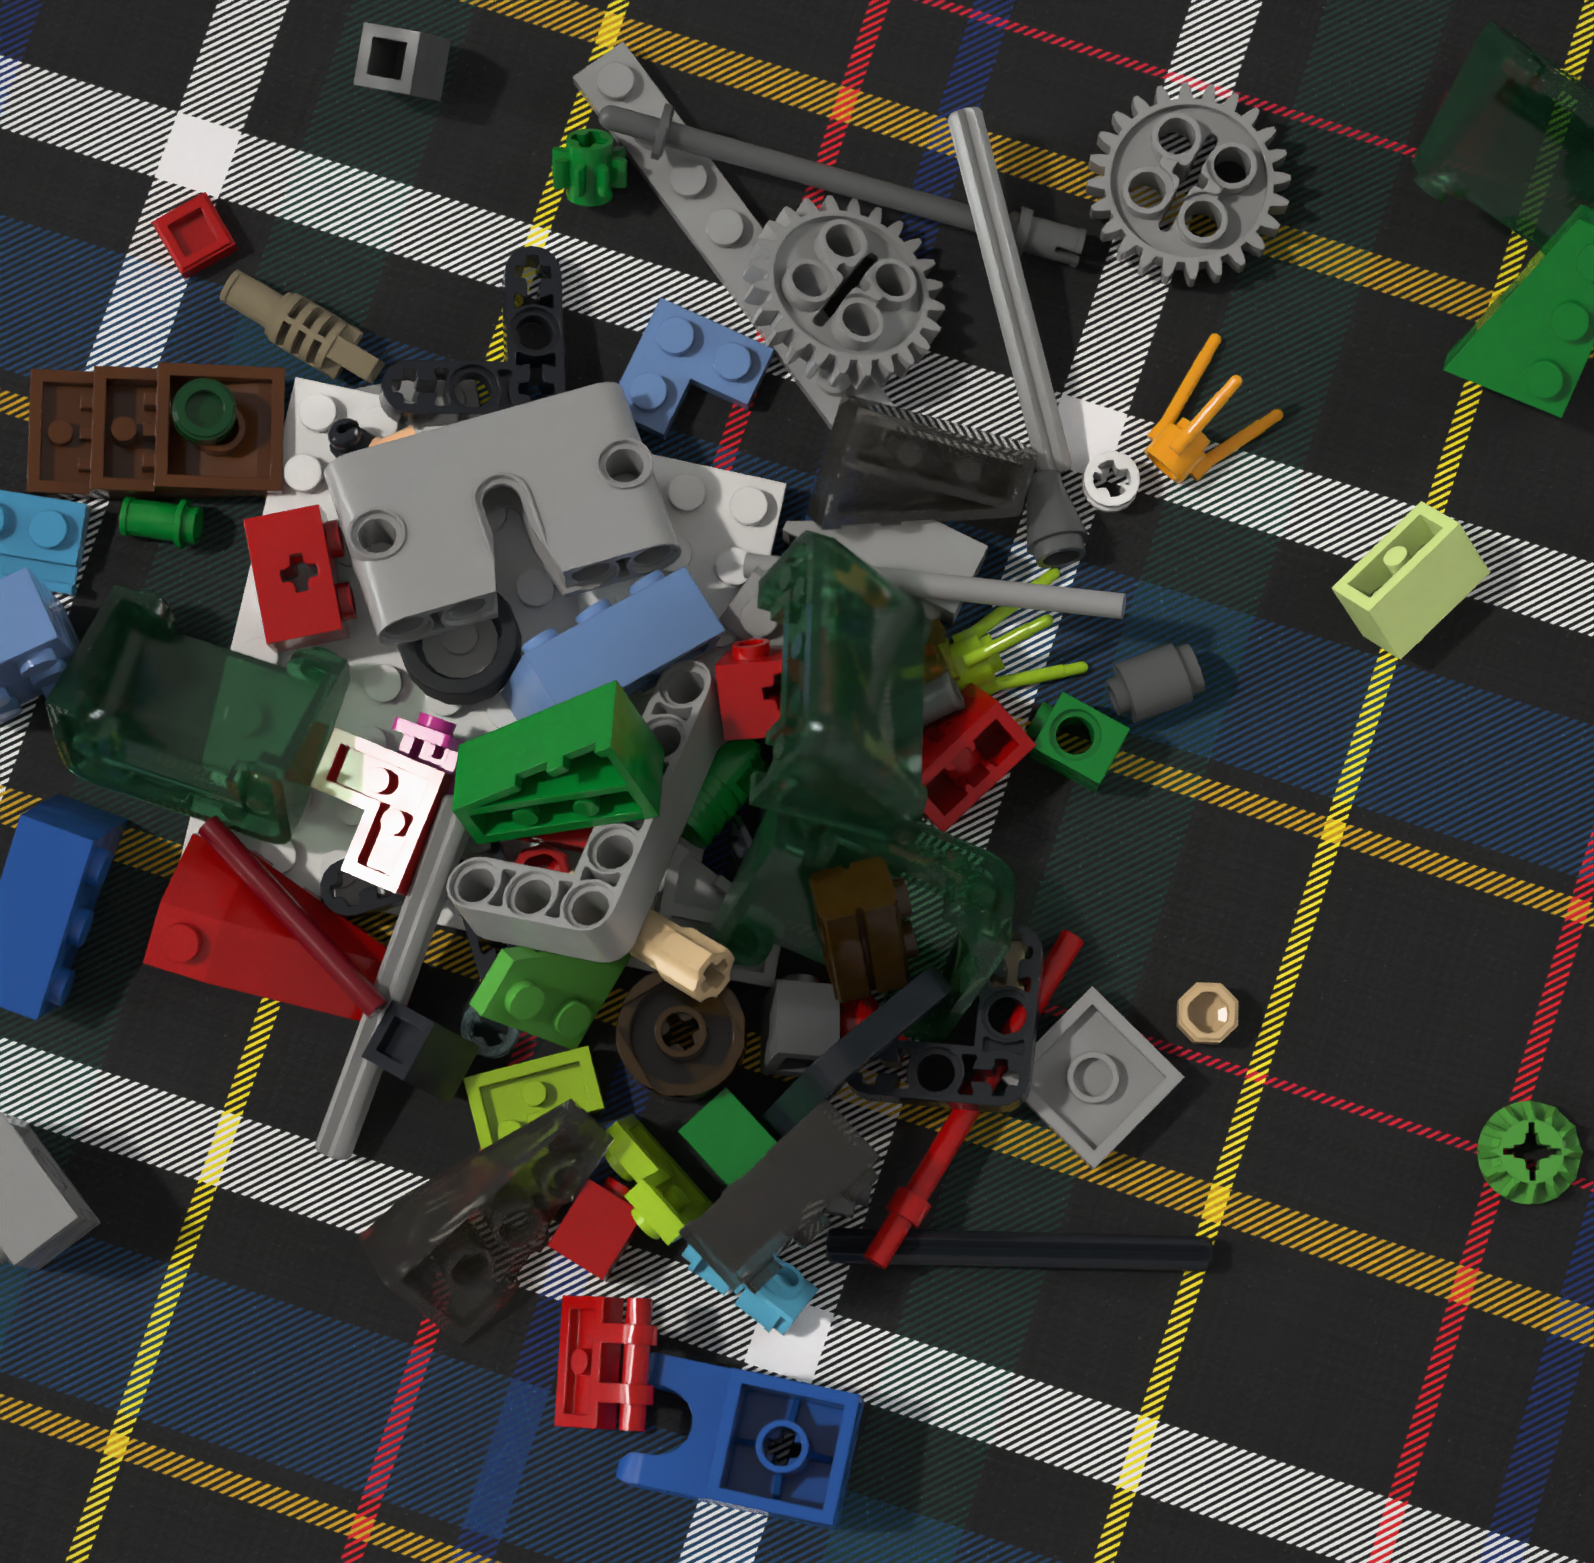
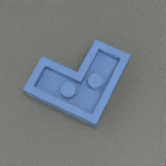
M660 298L619 384L623 388L637 428L665 440L691 385L748 410L775 355L774 349Z

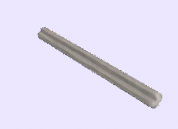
M979 107L959 109L950 114L948 124L1037 472L1054 469L1063 473L1071 468L1072 461L985 120Z
M445 795L441 799L374 982V986L388 1000V1004L371 1019L363 1013L315 1143L316 1150L329 1158L348 1160L352 1156L383 1072L382 1068L361 1056L392 999L404 1006L408 1004L448 895L446 888L448 878L454 868L459 865L470 835L452 812L453 795Z

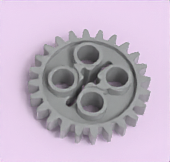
M1188 82L1182 83L1178 99L1173 100L1170 99L1162 85L1157 86L1154 105L1151 107L1138 95L1133 97L1131 104L1133 119L1118 111L1113 114L1111 124L1118 135L1100 131L1096 144L1106 154L1090 155L1088 169L1101 176L1087 180L1086 194L1102 197L1103 199L1091 206L1089 215L1091 219L1109 218V222L1101 230V241H1111L1120 237L1122 242L1116 259L1122 261L1133 253L1139 255L1140 261L1137 274L1140 276L1144 275L1153 264L1161 266L1162 284H1168L1175 270H1183L1188 287H1193L1198 270L1205 269L1210 279L1214 283H1218L1222 275V263L1226 262L1233 270L1240 273L1246 264L1243 250L1259 258L1263 255L1266 246L1258 234L1276 237L1280 224L1269 214H1285L1289 200L1275 192L1288 189L1291 175L1273 170L1285 162L1287 152L1282 149H1267L1274 140L1276 129L1275 127H1269L1260 131L1255 130L1254 126L1260 112L1257 107L1249 110L1242 116L1235 112L1238 104V94L1233 93L1221 105L1215 103V87L1211 84L1205 89L1201 99L1193 98ZM1167 133H1178L1188 139L1191 148L1183 154H1172L1162 148L1159 138ZM1210 137L1216 139L1217 145L1201 169L1197 187L1193 186L1188 192L1171 229L1167 232L1161 231L1159 224L1175 200L1179 182L1183 183L1186 180L1205 140ZM1226 161L1237 163L1245 171L1246 178L1238 183L1225 182L1217 176L1214 167ZM1146 185L1153 187L1159 192L1162 202L1154 207L1144 208L1132 201L1129 192L1138 186ZM1197 214L1208 216L1216 224L1217 232L1208 237L1196 236L1187 229L1185 220Z
M832 195L826 197L819 210L809 198H805L796 212L788 206L784 207L775 222L769 220L748 252L747 257L751 261L742 274V279L752 284L743 297L744 302L760 306L751 323L754 326L770 325L772 332L764 344L767 347L783 343L788 348L784 356V364L789 365L798 358H801L807 362L805 368L806 378L811 379L821 368L827 370L830 387L835 388L844 374H847L855 390H861L870 376L879 387H882L893 373L902 378L914 363L918 364L931 347L930 344L940 332L941 327L936 321L944 312L945 305L934 300L942 290L943 282L926 278L936 264L934 259H917L914 255L922 241L917 238L904 242L899 238L904 224L900 220L888 228L882 225V209L876 207L869 217L861 215L858 200L852 198L844 211L839 210L837 202ZM865 258H870L874 264L865 273L857 287L849 292L824 326H816L813 321L823 311L831 297L840 291L859 264Z

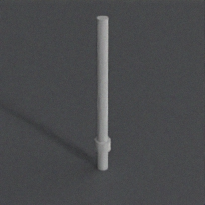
M797 552L795 557L791 558L746 553L743 564L744 578H749L756 567L759 566L778 581L791 583L793 590L819 593L822 587L1116 619L1124 618L1126 608V593L825 561L823 554Z

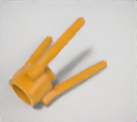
M1217 333L1210 335L1161 420L1146 435L1152 442L1144 450L1145 455L1160 471L1177 484H1181L1188 475L1198 482L1212 466L1265 432L1283 418L1282 410L1274 409L1205 454L1203 450L1210 444V441L1202 430L1242 384L1241 376L1233 375L1191 422L1182 417L1176 425L1174 424L1221 342V337Z

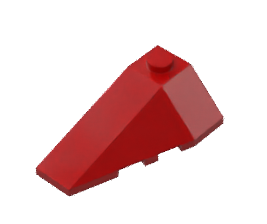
M193 833L161 899L143 963L204 983L360 1021L363 1015L361 1009L198 833ZM250 850L374 985L387 945L361 926L353 925L344 917L337 915L321 902L322 898L308 888L300 887L272 867L273 863L256 851ZM414 985V987H413V990H412V993H411V995H410L408 1004H407V1006H406V1007H408V1008H409V1005H410V1002H411V998H412V995H413V991H414L415 985Z

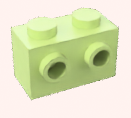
M1421 501L1332 587V590L1361 634L1401 660L1491 572L1461 524Z

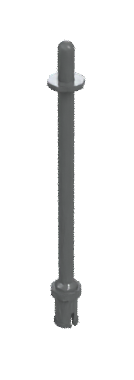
M667 103L664 105L661 118L615 105L605 106L598 114L599 123L603 128L653 142L651 159L659 160L664 153L665 146L976 232L969 204L672 122L674 107ZM1021 206L1019 211L1013 210L1008 213L1019 257L1024 252L1068 264L1069 267H1077L1080 257L1078 253H1082L1087 232L1086 228H1076L1033 216L1034 209Z

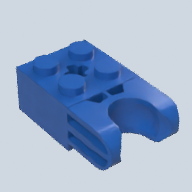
M650 1353L648 1384L654 1385L655 1389L675 1394L688 1403L692 1414V1428L687 1440L678 1449L667 1454L628 1453L619 1460L616 1478L629 1486L838 1531L865 1404L860 1394L737 1368H726L670 1355ZM785 1434L796 1435L794 1443L797 1447H802L799 1457L790 1458L787 1466H777L778 1459L775 1455L769 1454L771 1443H782Z

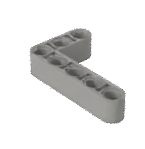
M683 660L667 668L658 679L642 716L664 749L660 817L595 826L574 874L488 857H473L463 861L450 874L446 888L448 897L477 936L487 940L599 963H610L621 959L631 950L638 938L724 736L717 683L710 670L703 663L696 660Z

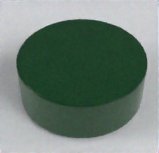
M208 378L192 380L182 386L174 398L172 407L174 425L179 434L191 443L198 445L218 443L230 434L235 425L236 402L231 391L222 383Z

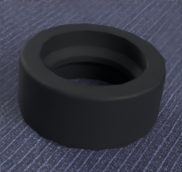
M498 592V617L490 619L498 634L497 650L491 663L480 673L467 678H450L437 672L427 662L422 649L423 639L398 645L410 679L427 696L448 705H473L494 697L505 687L521 659L522 636L510 604Z

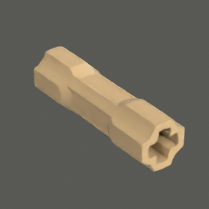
M571 870L569 874H574V870ZM649 909L638 938L628 952L656 969L666 982L699 1002L709 997H717L730 981V970L735 961L734 956L726 947L694 928L677 925L652 909Z

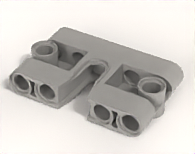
M616 382L592 384L353 451L331 461L324 471V476L351 555L353 571L359 579L377 637L385 645L407 644L498 617L494 542L486 517L497 508L513 509L519 514L532 550L564 598L647 575L656 570H662L673 564L682 552L653 473L652 454L648 447L642 443L623 388ZM621 473H629L638 477L631 482L624 483L612 479V477ZM383 542L392 545L390 549L381 553H372L365 550L374 543Z

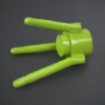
M1050 568L1030 583L1050 585L1060 577L1061 572L1059 568ZM998 606L972 627L951 636L954 643L950 647L941 650L952 674L954 675L959 672L961 680L956 683L960 691L972 682L989 695L1001 690L1084 674L1088 670V664L1080 661L995 677L994 673L1005 669L999 654L1000 652L1033 636L1053 623V617L1045 614L992 640L990 634L983 636L1019 609L1006 606Z

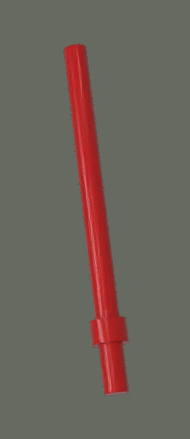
M1064 929L1045 957L1039 1016L1084 944L1081 938ZM1031 984L1026 988V992L1030 991ZM1017 1003L1000 1033L1013 1034L1023 1027L1026 1021V1011L1021 1005ZM998 1066L996 1075L992 1077L975 1076L974 1074L963 1094H973L971 1081L991 1084L994 1092L1008 1067ZM953 1109L906 1187L898 1186L886 1205L885 1210L889 1214L863 1255L865 1259L886 1270L910 1228L918 1229L931 1208V1205L927 1202L982 1111Z

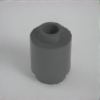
M1171 643L1117 662L1113 664L1114 678L1106 680L1107 692L1117 715L1121 716L1128 713L1135 724L1193 702V695L1205 691V682L1200 665L1192 648L1187 643L1176 648Z

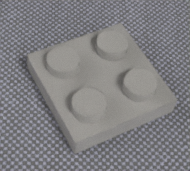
M1092 986L1036 1042L1032 1085L1029 1096L1024 1103L1094 1170L1168 1095L1184 1076ZM1009 1070L1001 1079L1007 1086L1018 1085L1019 1081L1011 1077Z

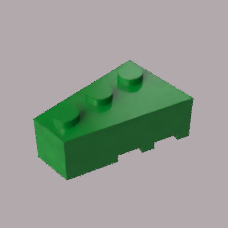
M1580 205L1529 261L1521 274L1487 308L1485 314L1468 333L1450 349L1446 356L1443 367L1444 371L1562 418L1594 346V209Z
M614 680L460 744L458 747L452 812L477 844L660 817L664 749L619 682Z

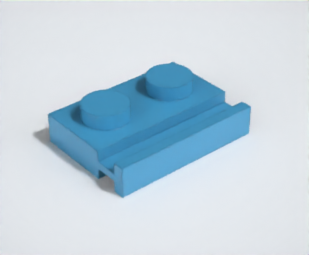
M0 490V579L27 567L51 592L76 596V582L78 570L81 568L91 506L84 503Z

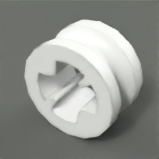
M1105 451L1096 455L1087 464L1082 479L1083 494L1087 502L1095 509L1105 513L1119 512L1127 508L1134 501L1140 485V472L1135 462L1126 454L1117 451ZM1105 467H1112L1115 476L1126 475L1128 479V485L1121 484L1119 491L1121 495L1117 497H1110L1107 488L1096 489L1093 479L1100 480L1102 476L1101 469Z

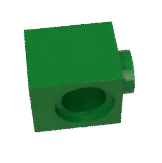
M1062 692L1054 707L1043 701L1033 718L1026 734L1035 740L1036 746L1030 751L1029 757L1096 793L1126 740L1130 728ZM1067 725H1077L1084 728L1091 738V747L1086 752L1076 755L1063 751L1056 740L1058 730Z
M727 1087L678 1131L732 1192L742 1183L750 1191L753 1190L779 1165L771 1157L780 1149L779 1144Z

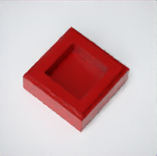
M206 192L151 222L184 280L239 250Z

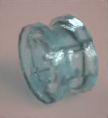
M470 1006L461 1021L462 1037L480 1047L477 1055L481 1057L499 1058L507 1055L516 1046L520 1037V1030L508 1026L507 1035L501 1033L498 1035L503 1041L498 1045L488 1046L483 1037H474L473 1035L474 1023L483 1024V1022L479 1018L480 1014Z

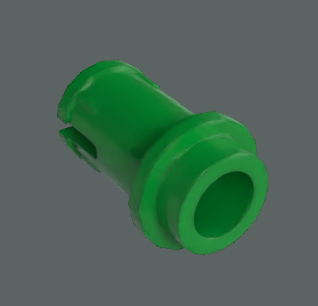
M126 496L123 500L119 517V530L122 536L130 537L132 535L172 541L177 549H184L187 544L197 545L201 539L204 525L202 507L193 506L190 499L184 498L180 500L179 504L140 500L135 497Z

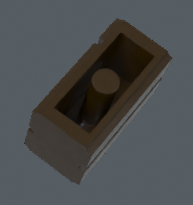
M880 856L852 862L848 869H844L840 865L812 872L811 878H809L823 958L835 999L845 1003L869 997L872 990H876L881 994L904 988L909 984L911 977L908 959L919 957V951L910 919L901 921V918L913 915L904 878L892 880L886 860H883Z

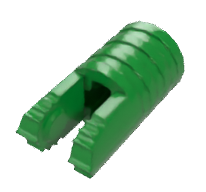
M755 739L729 740L717 750L681 834V837L700 849H707L713 842L714 837L719 835L726 823L732 820L737 810L744 806L747 802V797L759 785V781L764 779L763 776L767 774L768 765L766 761H763L760 754L761 747Z

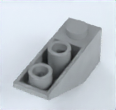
M932 518L787 521L782 529L783 543L791 546L789 554L793 558L797 552L823 554L825 561L968 577H977L986 559L988 549L987 545ZM860 591L875 598H879L881 593ZM889 594L905 602L902 609L907 614L933 626L937 625L939 619L953 625L964 603L960 601Z

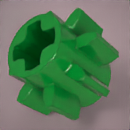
M580 129L571 132L566 137V148H552L553 187L555 189L566 188L567 199L577 205L600 206L608 203L613 198V187H627L626 147H613L612 135L603 130Z

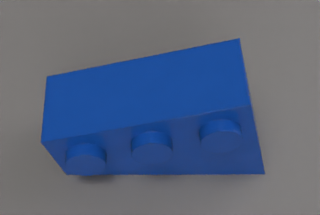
M60 794L47 799L20 815L0 879L1 1008L38 1020L54 1009L56 1005L62 1007L65 1004L75 979V971L71 969L78 948L84 944L90 932L94 919V907L129 819Z

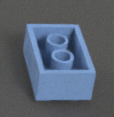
M27 567L0 579V724L22 713L21 704L44 694L46 699L63 696L81 685L80 677L93 672L63 604Z

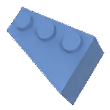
M685 566L667 576H664L661 570L653 571L635 582L628 589L631 594L629 597L614 605H611L608 599L600 600L586 608L575 618L576 626L559 635L554 628H550L526 642L521 648L524 654L501 692V696L516 720L518 721L614 680L619 682L627 696L639 690L645 693L656 686L662 673L670 666L683 660H697L710 652L726 630Z

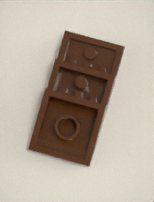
M158 362V368L94 365V371L31 369L26 493L48 498L125 499L126 496L135 497L136 499H172L282 494L285 368ZM208 378L222 383L231 391L236 402V421L232 431L225 439L212 445H198L187 441L179 434L173 422L172 407L177 392L186 383L195 379Z

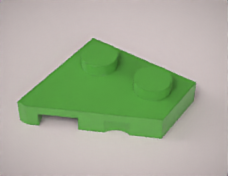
M521 946L504 948L499 952L469 1005L482 1017L566 1048L576 1049L632 955L627 953L621 959L613 962L599 963Z

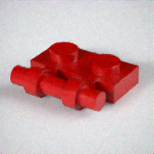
M563 1295L554 1426L616 1430L617 1406L619 1403V1430L645 1432L646 1406L653 1405L654 1385H648L650 1346H657L658 1326L652 1325L653 1299L627 1298L626 1321L623 1324L624 1298ZM621 1344H624L622 1384H620V1354Z

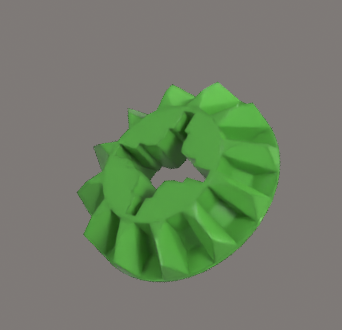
M1532 1100L1507 1105L1493 1114L1484 1125L1477 1145L1479 1167L1490 1187L1510 1201L1529 1205L1544 1203L1559 1197L1577 1178L1580 1159L1583 1154L1576 1134V1126L1569 1122L1559 1112L1557 1107ZM1529 1125H1531L1532 1134L1535 1135L1537 1145L1547 1146V1150H1556V1155H1549L1547 1158L1537 1161L1536 1170L1532 1172L1533 1181H1530V1170H1526L1524 1159L1514 1158V1155H1503V1149H1512L1514 1146L1524 1144L1526 1134L1529 1133Z

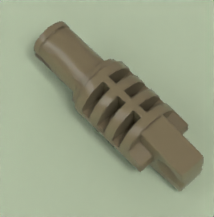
M239 269L231 274L221 291L220 301L264 327V334L268 337L269 342L334 380H337L343 368L365 381L374 384L385 365L383 361L357 346L364 334L363 331L299 293L293 294L288 292L282 295Z

